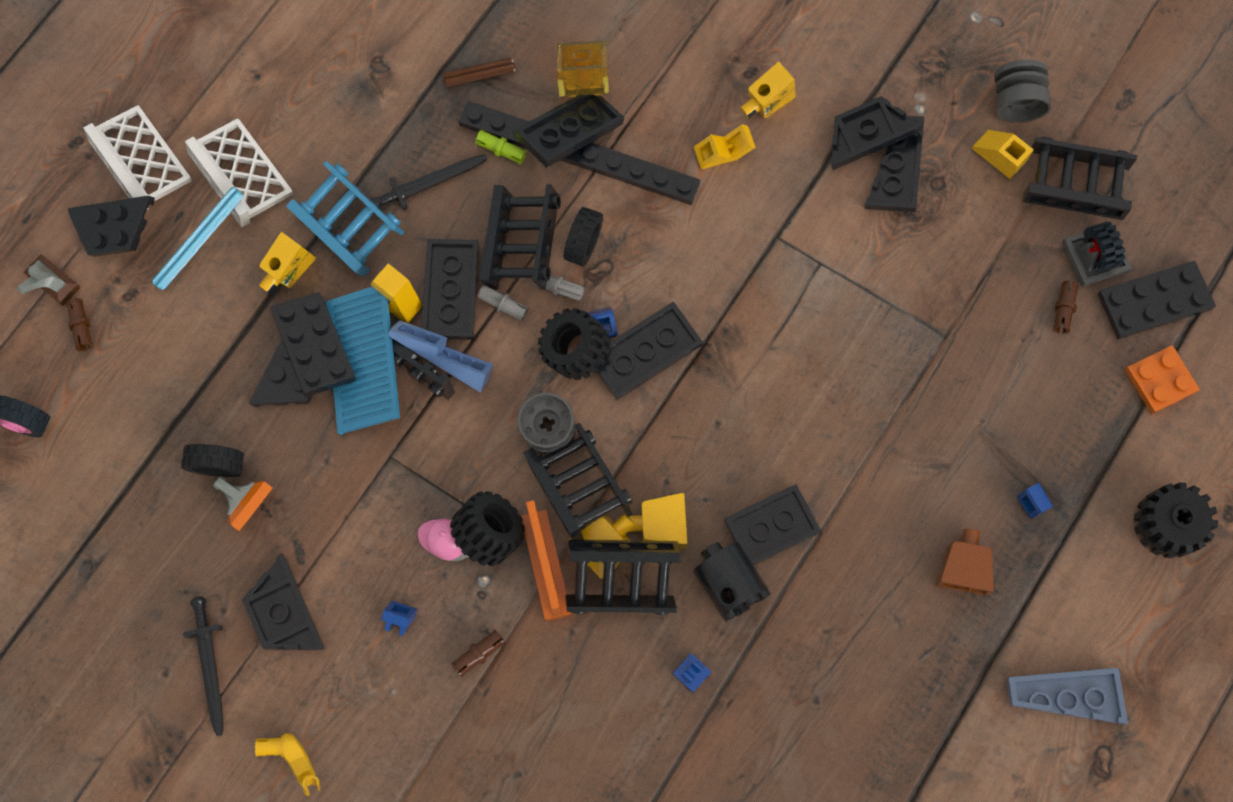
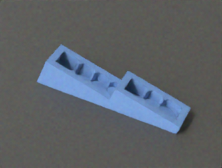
M400 320L389 330L388 336L481 393L489 383L493 364L445 347L447 337Z

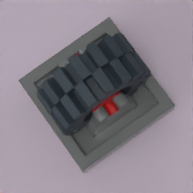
M1106 221L1088 227L1083 233L1064 238L1062 241L1081 287L1128 273L1132 269L1125 254V248L1122 247L1123 239L1120 240L1119 238L1121 234L1119 231L1116 232L1117 227L1112 225V222Z

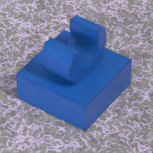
M391 601L384 609L381 619L386 622L385 631L389 632L393 624L400 627L399 635L403 636L415 619L417 608Z
M692 653L673 672V675L692 693L711 674V671Z

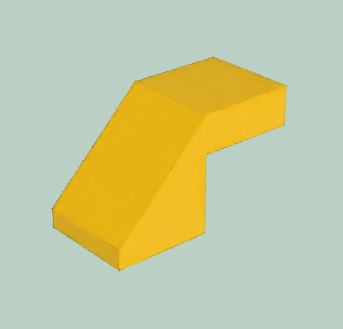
M743 124L724 137L711 134L694 146L701 169L738 160L756 148L748 125Z
M389 263L371 283L372 287L391 301L389 311L403 322L409 323L423 307L410 281Z

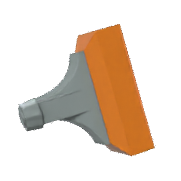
M221 476L213 483V486L220 490L227 499V523L238 531L242 529L273 488L262 480L250 481L241 486L230 485Z

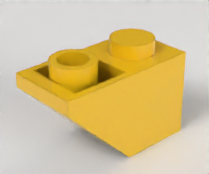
M987 130L971 148L1009 179L1022 168L1034 150L1015 134Z

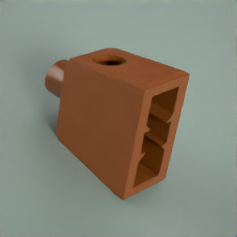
M964 529L962 542L953 541L949 544L936 586L985 596L993 592L992 549L979 545L980 531Z

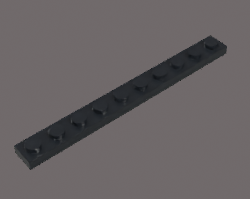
M467 101L459 119V126L478 133L480 130H484V132L500 139L502 137L506 138L508 143L527 149L514 136L515 129L530 121ZM589 143L560 160L692 205L700 185V179L594 143Z

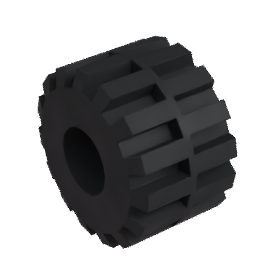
M1179 482L1175 485L1171 483L1145 496L1144 500L1140 501L1137 506L1140 511L1134 513L1133 520L1140 521V525L1134 529L1136 535L1140 533L1144 535L1145 538L1140 541L1144 547L1153 546L1151 550L1153 554L1160 555L1165 553L1164 558L1182 557L1201 550L1206 546L1205 543L1212 541L1215 534L1211 530L1218 528V520H1213L1212 518L1213 515L1218 513L1216 506L1209 507L1207 502L1211 498L1208 494L1200 496L1198 494L1200 488L1193 485L1187 488V483Z

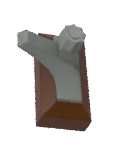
M41 254L23 272L29 278L18 285L17 290L24 294L41 287L63 306L81 287Z

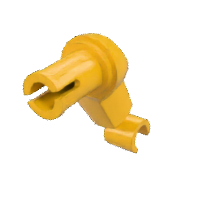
M284 733V735L277 738H256V757L281 755L290 766L299 784L303 786L306 796H310L307 788L309 785H316L318 791H320L319 779L315 776L310 759L301 743L293 734Z

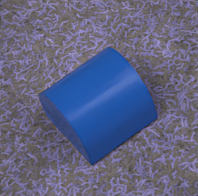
M1040 483L1027 488L1017 496L1031 519L1053 507Z

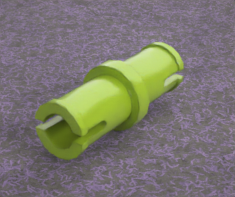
M480 130L476 137V145L495 152L494 155L497 157H506L517 162L519 165L525 159L527 150L508 143L506 138L502 137L500 139L484 132V130Z

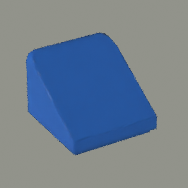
M611 307L587 312L604 326L609 334L607 337L618 335Z

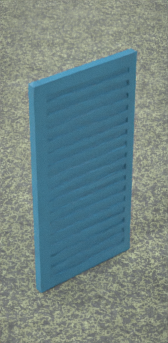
M369 287L327 300V310L355 375V382L333 388L337 434L343 435L348 432L399 419L400 412L392 338L388 336L391 329L388 299L374 287Z

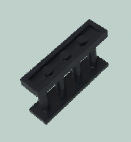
M1036 137L1031 145V148L1034 149L1032 153L1039 154L1036 181L1028 185L1023 195V202L1123 220L1131 211L1132 201L1124 200L1121 197L1124 171L1132 167L1137 160V155L1129 154L1124 150L1112 151L1056 141L1050 137ZM1049 156L1064 159L1061 187L1059 188L1046 184ZM1074 161L1089 163L1086 192L1074 191L1071 188ZM1099 165L1114 168L1110 197L1096 193Z
M546 184L545 196L513 197L504 185H494L479 280L485 286L491 289H498L499 280L502 278H532V281L541 290H546L547 281H549L551 276L549 264L557 209H560L561 197L551 184ZM513 207H543L541 220H509L510 210ZM510 230H539L537 244H506L505 241L506 235ZM506 254H536L534 268H502L503 257Z
M578 423L575 426L579 438L545 456H537L533 447L523 452L530 469L571 540H584L581 531L585 529V525L619 507H622L627 517H630L632 515L630 504L633 503L628 491L620 489L594 447L596 441L591 431H585L582 425ZM583 447L586 448L591 456L556 476L554 474L549 476L546 471L549 469V465ZM597 466L603 476L602 478L568 496L566 494L560 495L558 489L561 488L560 485ZM608 486L610 487L615 496L614 498L581 516H572L569 511L573 508L572 505Z
M568 540L569 561L576 563L575 594H565L567 612L575 614H585L587 612L655 613L657 615L677 612L674 596L668 595L670 565L672 563H680L681 560L678 541ZM590 562L604 563L602 595H586L587 564ZM618 562L631 563L629 595H613L615 564ZM645 562L659 564L657 595H640L642 564Z

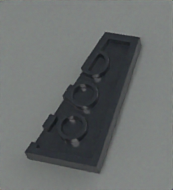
M908 116L915 122L917 120L921 122L924 129V116ZM923 131L888 146L881 161L877 177H875L870 195L865 203V209L916 212Z

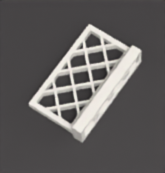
M139 105L96 127L93 123L83 127L88 142L128 198L151 196L155 197L156 201L192 182L189 174ZM136 115L140 117L141 123L139 127L127 125L130 118ZM111 128L120 130L117 139L106 137L103 132ZM124 132L137 133L135 142L122 140ZM142 134L153 136V145L140 143ZM120 145L133 148L130 157L118 154ZM137 150L150 151L148 160L135 158ZM155 152L168 156L166 164L153 161ZM133 164L146 166L144 174H133L131 172ZM151 167L164 169L161 179L148 176ZM169 170L179 172L182 176L176 181L166 180ZM146 182L159 184L158 190L148 195L144 190Z
M239 119L220 127L198 140L193 136L185 141L188 155L220 199L231 187H234V177L248 180L245 189L237 188L244 196L231 211V214L241 228L250 224V218L293 195L289 185ZM236 128L242 134L240 140L227 138L228 133ZM210 142L220 143L219 151H209L204 145ZM225 144L238 146L236 155L223 153ZM243 147L255 151L253 159L240 156ZM220 160L234 161L232 170L221 169L219 167ZM238 162L251 164L250 173L237 172ZM256 165L267 167L269 170L267 177L254 175ZM252 180L265 183L263 192L250 190ZM269 184L279 185L284 190L277 195L267 193ZM247 197L261 198V202L250 209L246 203Z

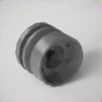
M1018 60L1002 65L996 70L994 74L995 91L998 94L996 97L997 115L1000 119L1012 123H1023L1042 118L1050 112L1051 99L1048 89L1047 65L1036 60Z
M547 392L535 394L527 399L519 410L517 420L519 431L528 447H533L535 452L547 455L573 441L576 424L572 408L559 395ZM547 421L552 425V431L550 432L543 429L545 427L544 423Z

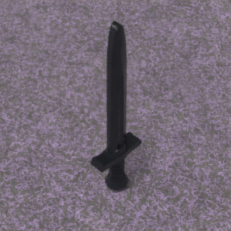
M478 155L462 160L401 186H397L395 178L390 177L393 192L391 191L377 198L370 197L369 199L379 208L382 205L389 204V202L399 200L402 209L406 211L408 206L404 201L405 198L479 166L487 160V156Z
M198 596L190 602L195 611L196 626L198 628L184 632L183 636L185 638L196 636L211 723L215 734L222 736L223 711L211 634L213 631H222L223 626L218 624L207 626V616L205 614L207 600L202 596Z

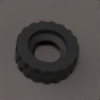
M581 207L572 223L565 243L564 260L582 267L587 264L600 235L603 213L587 207Z
M187 444L183 449L181 469L208 476H241L244 452L230 447L211 444Z

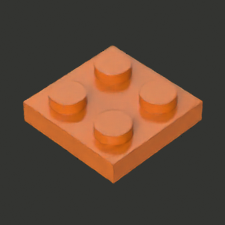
M1173 345L1125 369V372L1151 414L1173 405L1200 390Z

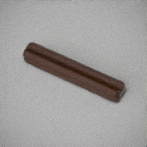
M512 58L501 59L444 72L443 79L446 87L514 72L515 64Z

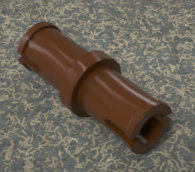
M1063 281L1061 284L1060 298L1055 304L1057 313L1053 330L1057 333L1060 332L1061 324H1064L1062 334L1070 332L1072 315L1077 309L1075 299L1079 284L1072 281L1070 291L1068 290L1070 281Z
M73 298L71 301L68 300L66 302L70 318L68 326L73 331L75 349L77 351H87L86 345H88V349L93 347L89 333L90 320L86 318L83 300Z
M493 630L491 634L478 644L473 643L470 646L471 649L452 662L451 665L456 672H459V676L463 677L480 662L482 664L487 661L486 657L506 643L499 633Z

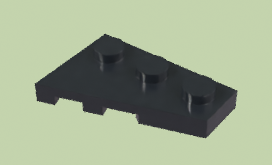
M392 338L394 363L399 367L402 364L407 367L409 375L416 381L421 382L423 380L430 385L428 389L438 398L444 396L449 400L455 393L450 377L444 373L440 376L428 362H424L423 365L420 364V359L415 353Z

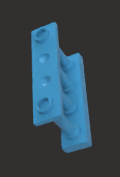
M326 161L323 165L332 172L330 176L306 202L299 203L292 199L286 207L355 273L365 277L371 270L365 264L367 261L366 257L391 229L401 236L403 235L404 231L398 226L401 221L391 212L386 215L346 177L349 173L337 163L334 166ZM340 180L349 190L324 218L320 217L318 220L313 215L315 212L314 208ZM358 197L367 206L341 235L337 234L335 236L330 231L332 223ZM375 213L384 223L359 251L355 250L352 252L347 247L350 244L348 241Z

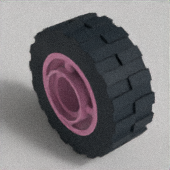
M0 395V426L31 437L40 438L43 436L51 418L49 414L26 402Z

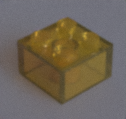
M607 40L557 43L556 71L559 96L575 97L577 95L609 93Z

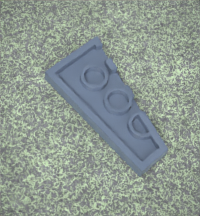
M1119 668L1006 678L1009 702L1012 707L1123 725L1128 724Z

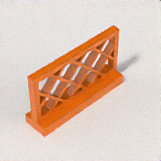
M534 500L526 502L529 514L521 515L523 519L522 524L525 525L524 534L545 621L572 615L571 612L566 610L565 594L567 593L547 510L537 511Z

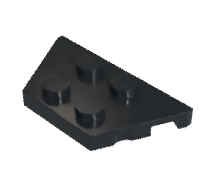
M882 96L837 115L834 120L835 132L832 140L831 167L835 170L923 131V126L918 120L915 122L906 116V112L900 108L892 106L890 101Z
M141 196L68 208V213L87 255L96 257L136 251L140 242V235L148 221L144 219L148 206L154 205L155 197Z
M282 339L249 402L253 407L275 404L276 406L295 403L296 405L309 404L313 395L304 397Z
M282 553L277 556V561L267 573L264 572L258 579L257 585L250 589L243 597L244 606L264 650L325 649L323 641L288 561Z

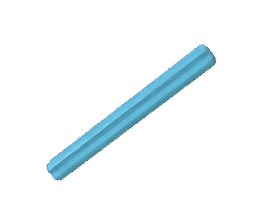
M231 187L152 279V283L157 288L164 290L242 200L244 195L237 188Z

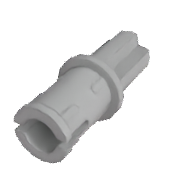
M551 275L549 281H547L546 290L553 292L555 296L560 294L580 301L584 295L583 286L566 281L562 276L557 278Z
M485 285L481 287L478 293V297L481 300L498 308L497 312L500 313L502 311L520 322L524 319L529 308L510 298L509 294L504 296Z

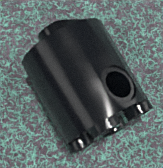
M716 542L701 552L703 562L693 570V573L726 622L735 616L739 617L751 609L750 606L752 604L758 603L771 595L767 585L739 542H735L725 548H722L720 543Z

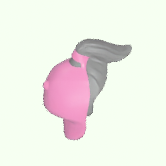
M444 518L430 520L422 524L418 530V539L422 547L442 560L453 562L469 557L461 552V548L457 547L454 543L455 538L451 536L453 529L450 527L452 520Z

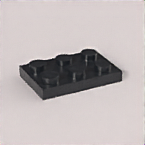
M797 484L724 519L734 541L739 542L753 565L821 533Z

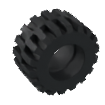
M567 308L563 309L562 314L559 312L553 314L554 318L552 320L548 319L545 322L547 326L541 329L542 337L538 338V344L541 345L538 351L543 356L541 358L543 362L568 379L581 380V376L586 379L591 377V372L597 373L599 371L598 366L600 364L604 365L606 362L604 360L605 355L609 356L610 350L607 346L611 344L610 339L607 337L609 335L608 331L599 321L578 308H573L572 311ZM581 334L579 346L572 353L567 354L569 343L573 338Z
M481 491L474 494L453 515V520L450 522V527L453 529L451 536L455 538L454 543L456 546L460 547L461 552L469 556L471 561H478L483 566L486 564L495 566L502 563L524 540L525 534L523 532L525 531V525L522 524L523 519L518 515V510L507 499L504 500L501 495H493L489 491L485 493Z

